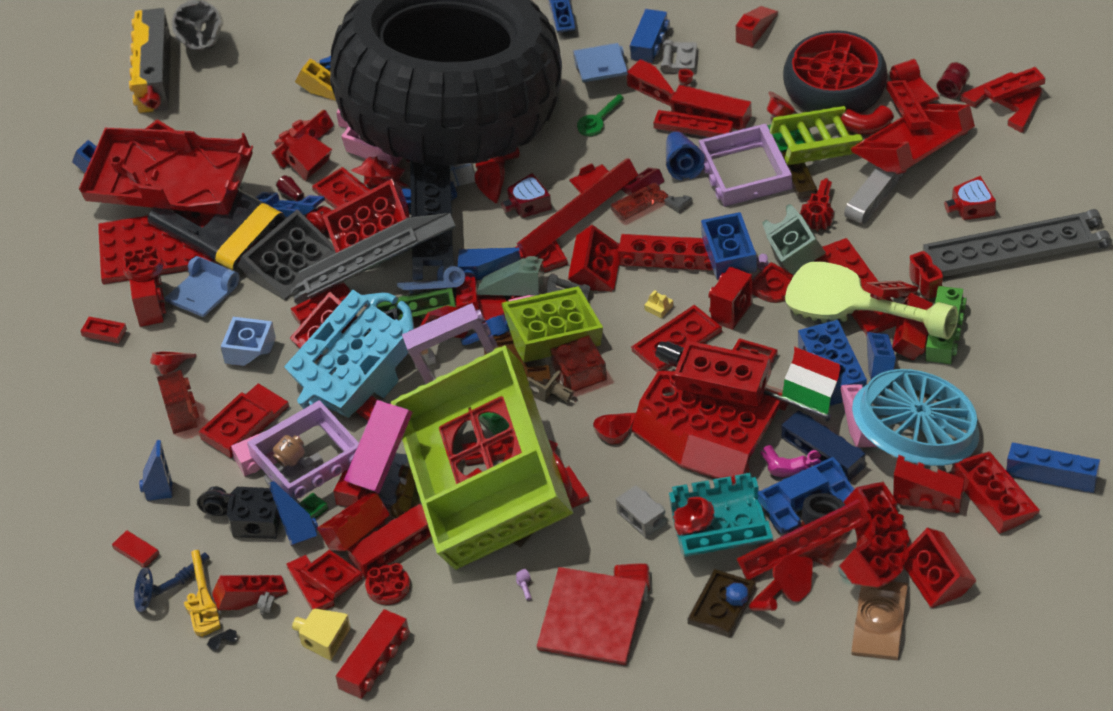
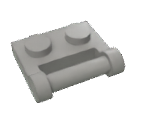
M665 40L663 42L664 56L660 66L661 72L678 74L681 69H689L695 74L697 43ZM671 52H677L676 64L670 63Z

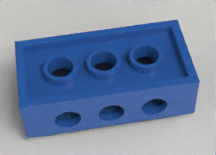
M838 320L798 330V348L840 365L839 380L832 394L830 406L843 403L841 385H862V387L867 385L865 374Z

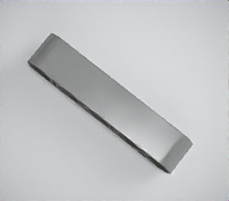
M877 167L848 202L844 211V217L865 224L905 173L895 174V172H886Z

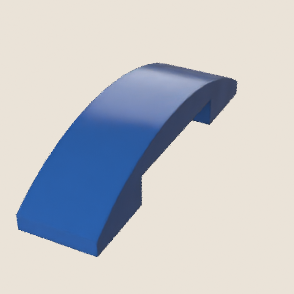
M261 192L255 197L282 212L285 217H289L296 210H299L303 215L307 214L325 201L324 196L308 195L302 201L280 200L278 193Z

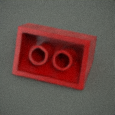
M590 225L576 235L568 280L579 285H589L592 291H613L619 266V243L594 225Z
M927 527L906 549L909 551V557L904 564V568L932 608L962 597L977 581L944 532Z

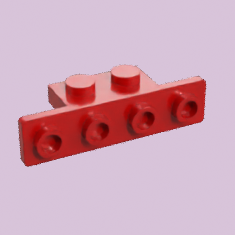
M326 110L320 111L311 120L302 121L300 119L292 124V128L279 135V138L274 142L277 148L272 152V155L280 168H284L289 164L286 161L289 148L283 144L288 135H292L296 140H299L304 134H308L317 140L334 126Z

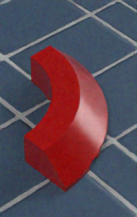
M884 482L856 487L843 502L846 506L859 499L869 519V522L854 528L857 538L856 548L839 565L852 584L871 587L884 586L893 581L902 572L904 564L909 557V551L906 550L909 543L908 530L903 527L904 517L903 514H898L895 507L898 503Z

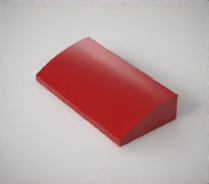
M990 451L965 458L953 464L950 474L964 479V492L999 534L1027 522L1039 513L1040 509Z

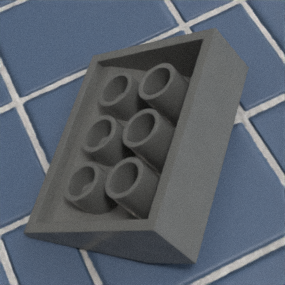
M296 210L241 257L238 267L252 281L285 300L291 295L292 287L303 282L299 271L335 254L336 251L333 244L299 210Z

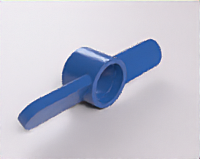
M499 315L485 321L491 331V334L488 335L489 337L510 332L505 315ZM477 333L462 338L461 343L462 345H468L480 339Z

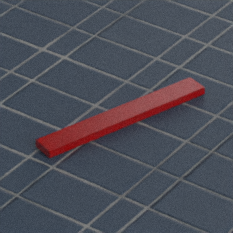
M630 158L624 159L516 243L524 258L536 256L637 177L638 173Z

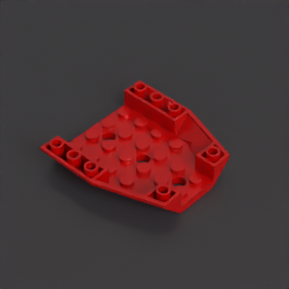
M658 371L639 401L632 432L680 467L715 479L731 476L732 484H736L735 475L749 473V459L779 409L785 411L789 404L766 394H763L759 407L677 390L674 379L675 371ZM769 385L765 389L782 396L783 390ZM669 392L673 393L672 396H665V395H664V394H667V393H669ZM707 405L712 406L711 409H704L702 407H705ZM746 418L752 419L750 422H743L742 420Z

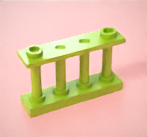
M845 106L773 118L769 132L770 134L781 133L788 145L784 159L786 164L792 165L855 154L851 151V148L862 142L863 138L860 134L849 135L841 121V117L846 110ZM835 124L841 137L831 138L825 125ZM817 127L823 140L814 141L807 128ZM799 130L806 143L796 144L789 131Z

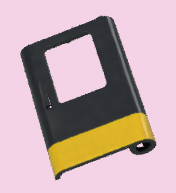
M239 189L229 215L216 214L204 227L196 225L170 209L153 208L147 220L153 226L234 271L237 261L268 227L273 230L285 220V215Z

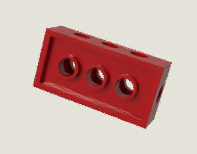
M687 340L674 372L676 389L759 407L772 373L770 358Z

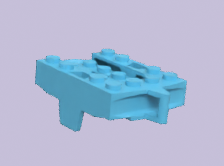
M352 290L284 366L292 378L304 388L297 399L302 409L320 400L328 409L349 418L374 392L385 398L399 381L395 367L409 352L402 334L414 329L410 307L404 301H400L397 307L402 311L403 317L399 321L397 319L394 320L379 310L377 305L383 301L396 304L398 297L390 293L360 295L355 290ZM363 306L366 307L365 310L342 334L341 331L344 329V327L352 320V318L360 311V309ZM322 354L323 357L315 364L314 361Z

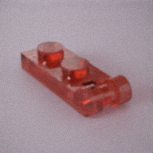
M651 183L612 203L611 210L621 221H624L657 203H664V199L668 197V194L661 190L657 183Z

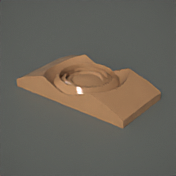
M891 581L881 587L861 585L851 655L898 660L908 583Z

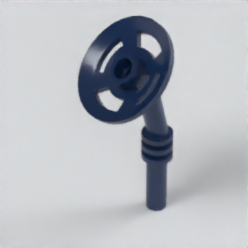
M205 552L201 554L203 565L210 559L209 555ZM193 562L188 567H183L182 570L175 574L174 578L159 586L154 584L151 570L146 567L142 568L137 576L134 588L136 610L144 612L152 598L180 584L184 585L189 578L193 577L195 572Z

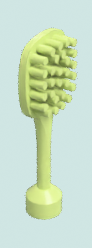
M809 262L803 265L792 278L785 296L787 306L793 310L795 315L802 314L803 318L811 317L813 321L820 319L822 323H826L828 319L831 322L838 318L845 322L848 319L847 314H852L854 310L878 311L923 322L931 336L949 339L953 335L958 321V309L956 306L938 302L928 310L885 299H874L870 297V293L863 291L861 279L855 272L843 266L827 262Z

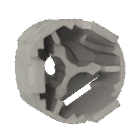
M190 0L180 5L175 11L172 19V29L176 35L175 37L186 47L199 51L207 50L218 42L223 26V16L216 7L206 1ZM205 23L206 28L202 31V25Z

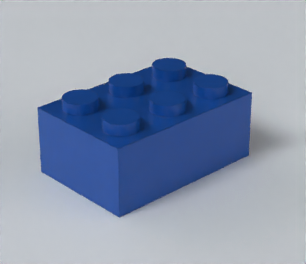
M741 212L701 220L702 239L717 280H719L722 273L726 272L729 266L746 273L757 272L756 252Z

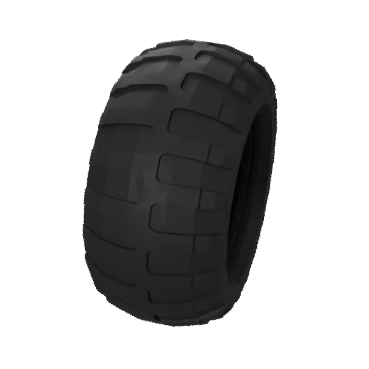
M358 0L344 15L342 24L338 25L331 46L330 83L343 120L367 144L374 147L377 146L382 149V152L391 156L401 157L416 163L456 166L457 164L481 163L498 156L502 157L511 154L516 150L517 146L531 142L542 130L545 122L550 120L559 98L562 59L556 31L539 6L531 0Z

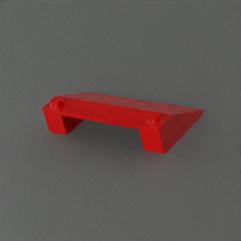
M924 104L921 107L930 120L929 128L910 130L904 118L901 117L853 146L851 151L886 172H895V174L905 173L912 165L957 137L966 135L970 129L974 128L975 124L971 107L968 104Z

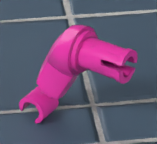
M771 445L763 448L765 452L761 450V455L768 463V471L776 477H791L821 463L820 459H816L821 456L816 450L809 452L807 457L803 455L793 459L780 458Z

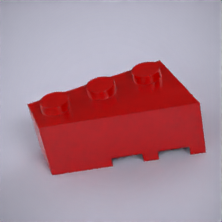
M898 455L893 480V497L898 504L945 512H960L964 494L963 478L939 469L937 472L924 468L925 464L918 462L916 465L905 461L904 456Z
M368 493L317 527V530L329 550L346 551L358 540L366 536L373 528L382 525L385 522L384 519L390 514L377 493Z

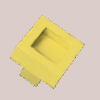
M654 290L644 305L645 311L663 318L673 307V300Z

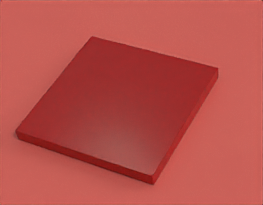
M558 567L537 642V650L626 665L647 587L646 581Z

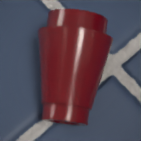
M284 175L277 181L276 187L278 192L295 201H301L304 198V193L292 177Z

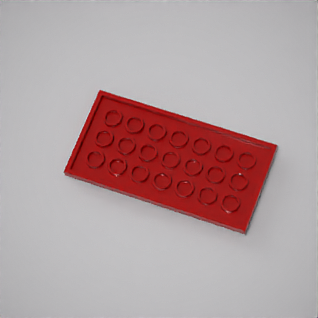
M173 211L200 227L206 226L216 215L200 212V216L195 218L192 216L191 211ZM148 216L98 223L102 284L129 280L122 269L123 254L127 250L142 248L146 245H153L161 254L163 259L161 275L188 271L190 260L196 256L222 265L148 223ZM259 238L246 252H248L253 246H255L259 242Z

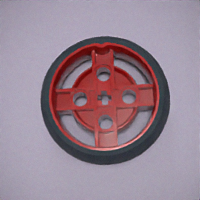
M839 30L819 32L801 40L790 51L783 69V80L788 95L797 106L806 112L845 106L846 110L851 109L856 113H862L880 98L886 86L888 76L886 61L881 51L873 42L859 34Z

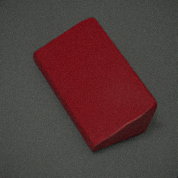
M648 167L620 190L632 199L638 200L665 180L660 169Z

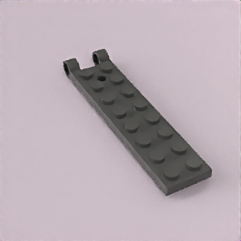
M1091 209L1087 212L923 244V251L930 255L933 264L941 270L943 277L1095 246L1099 249H1105L1112 244V239L1106 230L1091 234L1089 228H1095L1102 223L1099 211Z

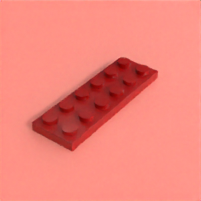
M848 238L823 246L826 253L814 260V262L832 263L852 270L861 279L863 290L867 282H879ZM854 310L851 314L866 336L867 332L879 333L893 328L897 325L898 320L896 315L878 311Z

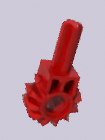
M828 178L821 180L817 194H811L810 200L806 204H802L799 213L811 230L816 229L817 232L819 229L826 230L827 226H831L834 218V211L831 207L829 196L832 181H829Z

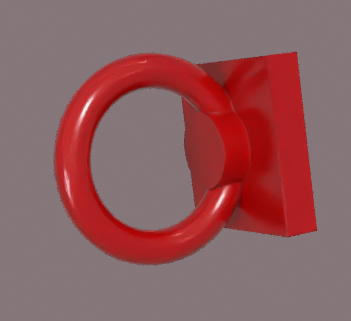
M552 451L571 508L590 501L588 493L571 467L565 468L559 456Z

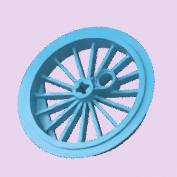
M911 369L885 371L875 376L867 385L862 387L853 400V417L861 432L883 451L897 458L898 455L904 456L905 461L916 464L920 462L930 466L950 465L969 457L978 445L979 428L973 404L960 389L936 375ZM914 390L920 391L919 401ZM924 393L932 395L925 403H923ZM937 398L941 400L939 402L933 403ZM876 415L891 416V417H887V418H884V419H881V420H880V419H878V417H877ZM905 421L896 431L887 427ZM909 426L914 428L913 440L901 435ZM958 428L966 430V433L959 430ZM919 429L925 434L928 443L917 441ZM948 434L957 438L958 440L954 441ZM935 440H941L944 444H937Z

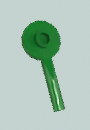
M618 94L598 114L586 115L580 118L577 122L578 132L584 136L599 134L604 128L602 119L624 100L623 96Z

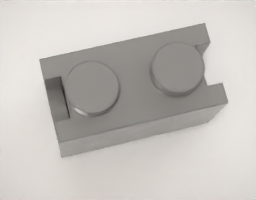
M637 485L616 498L617 513L643 537L647 538L666 524L662 518L666 513L664 507L652 500L650 495L645 490L642 491Z

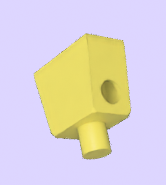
M313 609L307 619L296 617L292 624V629L299 631L303 647L330 661L351 628L348 614Z

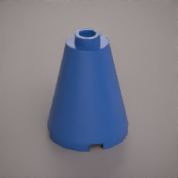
M672 132L666 139V168L669 174L678 180L695 178L704 168V154L684 134Z

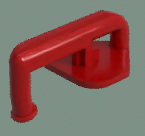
M793 555L783 556L773 568L774 580L750 602V610H777V601L772 597L780 590L792 602L802 600L811 590L812 559Z

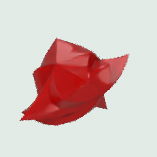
M370 156L361 166L351 169V171L364 176V185H368V188L375 185L379 186L391 179L399 186L410 187L399 180L405 169L393 166V164L389 165L387 161L379 160L378 156Z

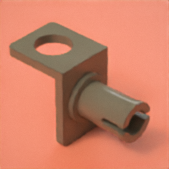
M559 370L546 386L527 377L529 385H533L539 390V392H535L531 388L533 396L543 402L553 394L568 403L574 395L573 390L559 384L561 377Z

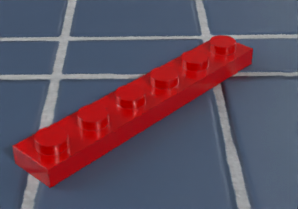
M858 499L737 558V561L746 579L749 580L774 568L775 564L783 556H799L869 522V519Z

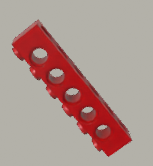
M621 234L618 248L619 265L713 270L702 238Z

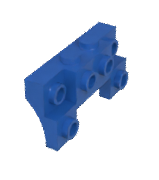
M831 457L759 491L758 502L770 514V521L781 534H784L801 526V519L797 516L796 512L803 509V503L810 495L818 493L830 494L844 502L853 492L854 488L846 478L841 465L834 457Z

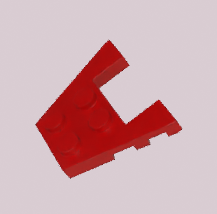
M1009 72L962 93L960 101L975 108L985 98H989L984 92L985 85L1014 75V73ZM1038 86L997 102L1016 112L1008 119L1007 126L1020 133L1024 132L1025 125L1030 120L1031 113L1042 95L1043 88Z

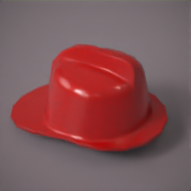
M768 92L770 100L766 110L771 115V120L779 116L798 114L794 107L784 98L774 92Z

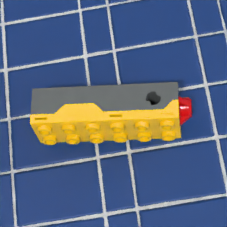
M165 9L135 11V17L132 19L134 31H131L133 42L131 43V53L133 55H130L132 68L129 71L132 80L129 81L130 92H134L133 104L138 107L139 113L169 110L171 34Z

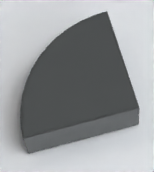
M683 195V197L670 196L664 199V204L677 213L682 212L693 203L692 198Z

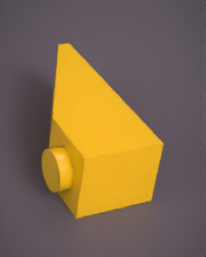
M310 58L300 70L295 83L310 93L336 101L330 83V71Z

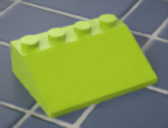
M579 286L502 303L515 348L523 363L601 345L603 326Z

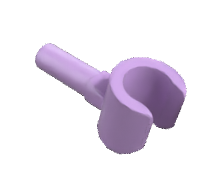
M760 254L759 257L756 256L757 268L763 270L769 264L767 261L768 257L766 254Z
M523 569L516 573V582L523 589L526 600L529 601L531 600V595L526 583L531 581V577L528 571Z

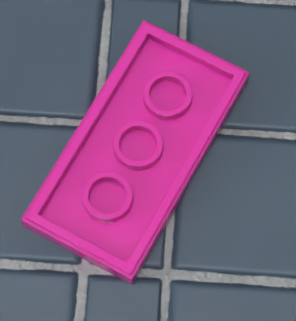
M377 400L344 481L380 493L413 413L412 411Z

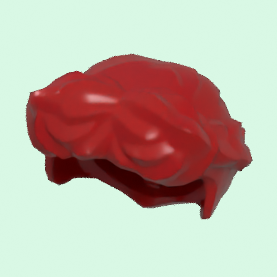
M702 497L688 498L687 504L682 508H677L673 515L677 534L679 536L693 534L694 532L704 531L710 526L715 513L712 503Z

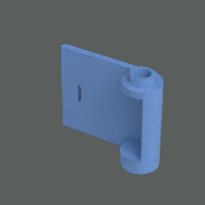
M618 43L573 50L575 67L579 69L582 83L628 75L623 60V46H619Z
M196 256L188 264L189 276L164 299L170 304L204 318L237 287L240 278L239 273Z
M440 266L437 270V281L397 283V287L408 290L409 293H413L412 290L459 287L465 280V274L461 268L451 266L445 270L443 275V266Z

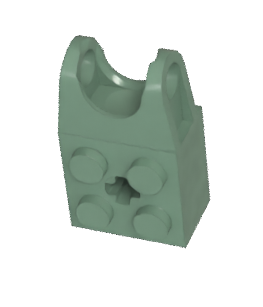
M789 204L786 206L787 215L783 221L772 224L766 219L762 224L767 239L789 273L793 275L803 265L813 262L826 252L801 214Z

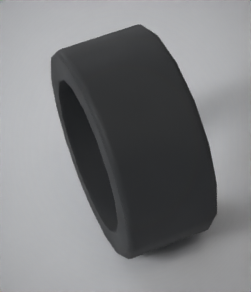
M812 494L803 503L802 520L807 525L827 515L815 511L820 510L831 513L844 507L845 504L841 499L830 494Z

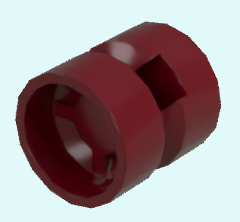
M958 62L950 63L936 84L938 92L945 98H957L970 78L968 68Z

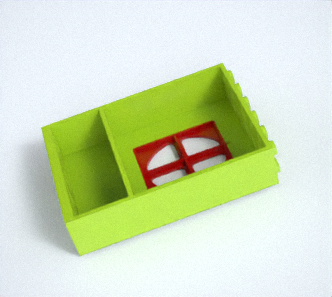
M506 345L498 347L492 352L478 357L464 366L457 367L454 371L439 376L434 381L421 385L417 389L391 401L392 405L413 412L402 441L436 552L455 570L573 514L524 367ZM483 413L498 414L508 421L509 428L489 439H485L479 416ZM466 421H471L477 438V444L458 454H453V443L458 430ZM510 437H514V448L511 458L494 466L489 452L490 447ZM481 453L487 470L471 478L459 471L457 465L460 461Z

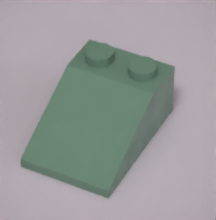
M529 256L484 276L477 290V295H539L544 283L543 259Z

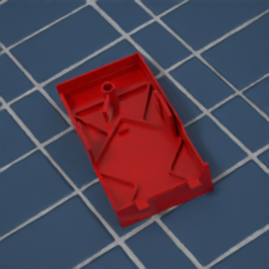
M105 127L79 186V190L84 200L89 202L229 215L251 160L253 146L250 147L245 133H242L240 139L204 138L197 135L194 131Z

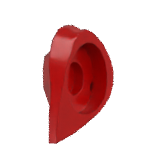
M498 161L482 165L475 173V182L478 188L491 201L497 204L505 178V168Z
M167 351L152 352L150 364L156 365L161 374H167L174 371L187 359L196 357V354Z
M636 413L599 416L593 422L594 430L598 437L606 443H621L628 436Z

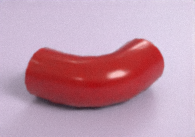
M884 105L879 106L872 114L861 115L851 109H847L843 113L841 121L848 131L857 134H872L888 126L893 121L894 114Z

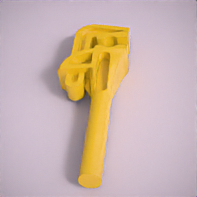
M193 550L191 555L198 593L196 597L193 593L188 594V601H185L184 605L187 613L191 616L195 634L203 637L221 629L216 605L213 603L207 589L200 551Z

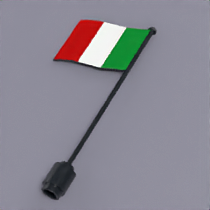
M662 341L659 343L655 355L660 361L677 367L684 347L669 341ZM794 346V356L784 380L782 396L765 390L764 394L823 417L825 421H830V400L839 380L840 365Z

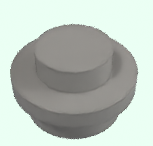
M266 592L265 596L260 595L257 608H260L261 614H270L275 596H271L269 592Z

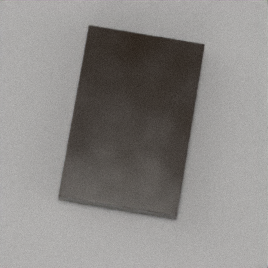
M714 568L687 618V624L730 638L756 588V582ZM732 583H742L748 588V601L741 606H732L726 600V588Z

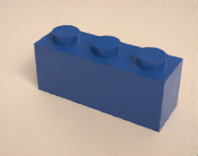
M645 9L630 44L631 60L639 61L641 59L645 62L653 63L655 56L659 55L660 44L664 42L665 32L670 28L667 12Z

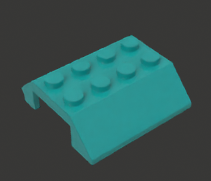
M750 473L735 475L736 484H732L731 476L713 479L714 488H710L709 480L691 483L692 492L688 491L687 484L672 487V492H669V502L673 523L675 522L673 518L674 512L677 508L684 507L687 504L688 498H705L712 503L715 511L712 523L704 531L680 536L676 531L680 551L684 557L773 541L769 521H765L761 504L758 502L759 486L756 477L751 478Z

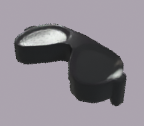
M229 629L211 637L208 640L207 646L212 650H217L221 639L235 642L237 631Z

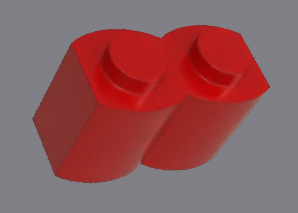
M925 251L910 255V279L919 286V290L925 298L931 299L936 297L938 286H942L943 275L941 270L933 264L932 258Z

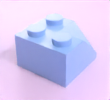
M233 317L221 344L224 363L245 366L259 355L270 353L276 339L272 321Z

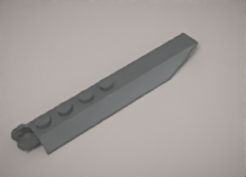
M451 213L406 218L299 271L303 282L296 284L291 289L294 303L300 304L456 227Z

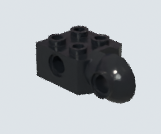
M212 486L198 497L196 505L203 513L211 516L227 515L229 529L233 537L277 538L280 515L270 488L237 486L231 493H226L223 488Z

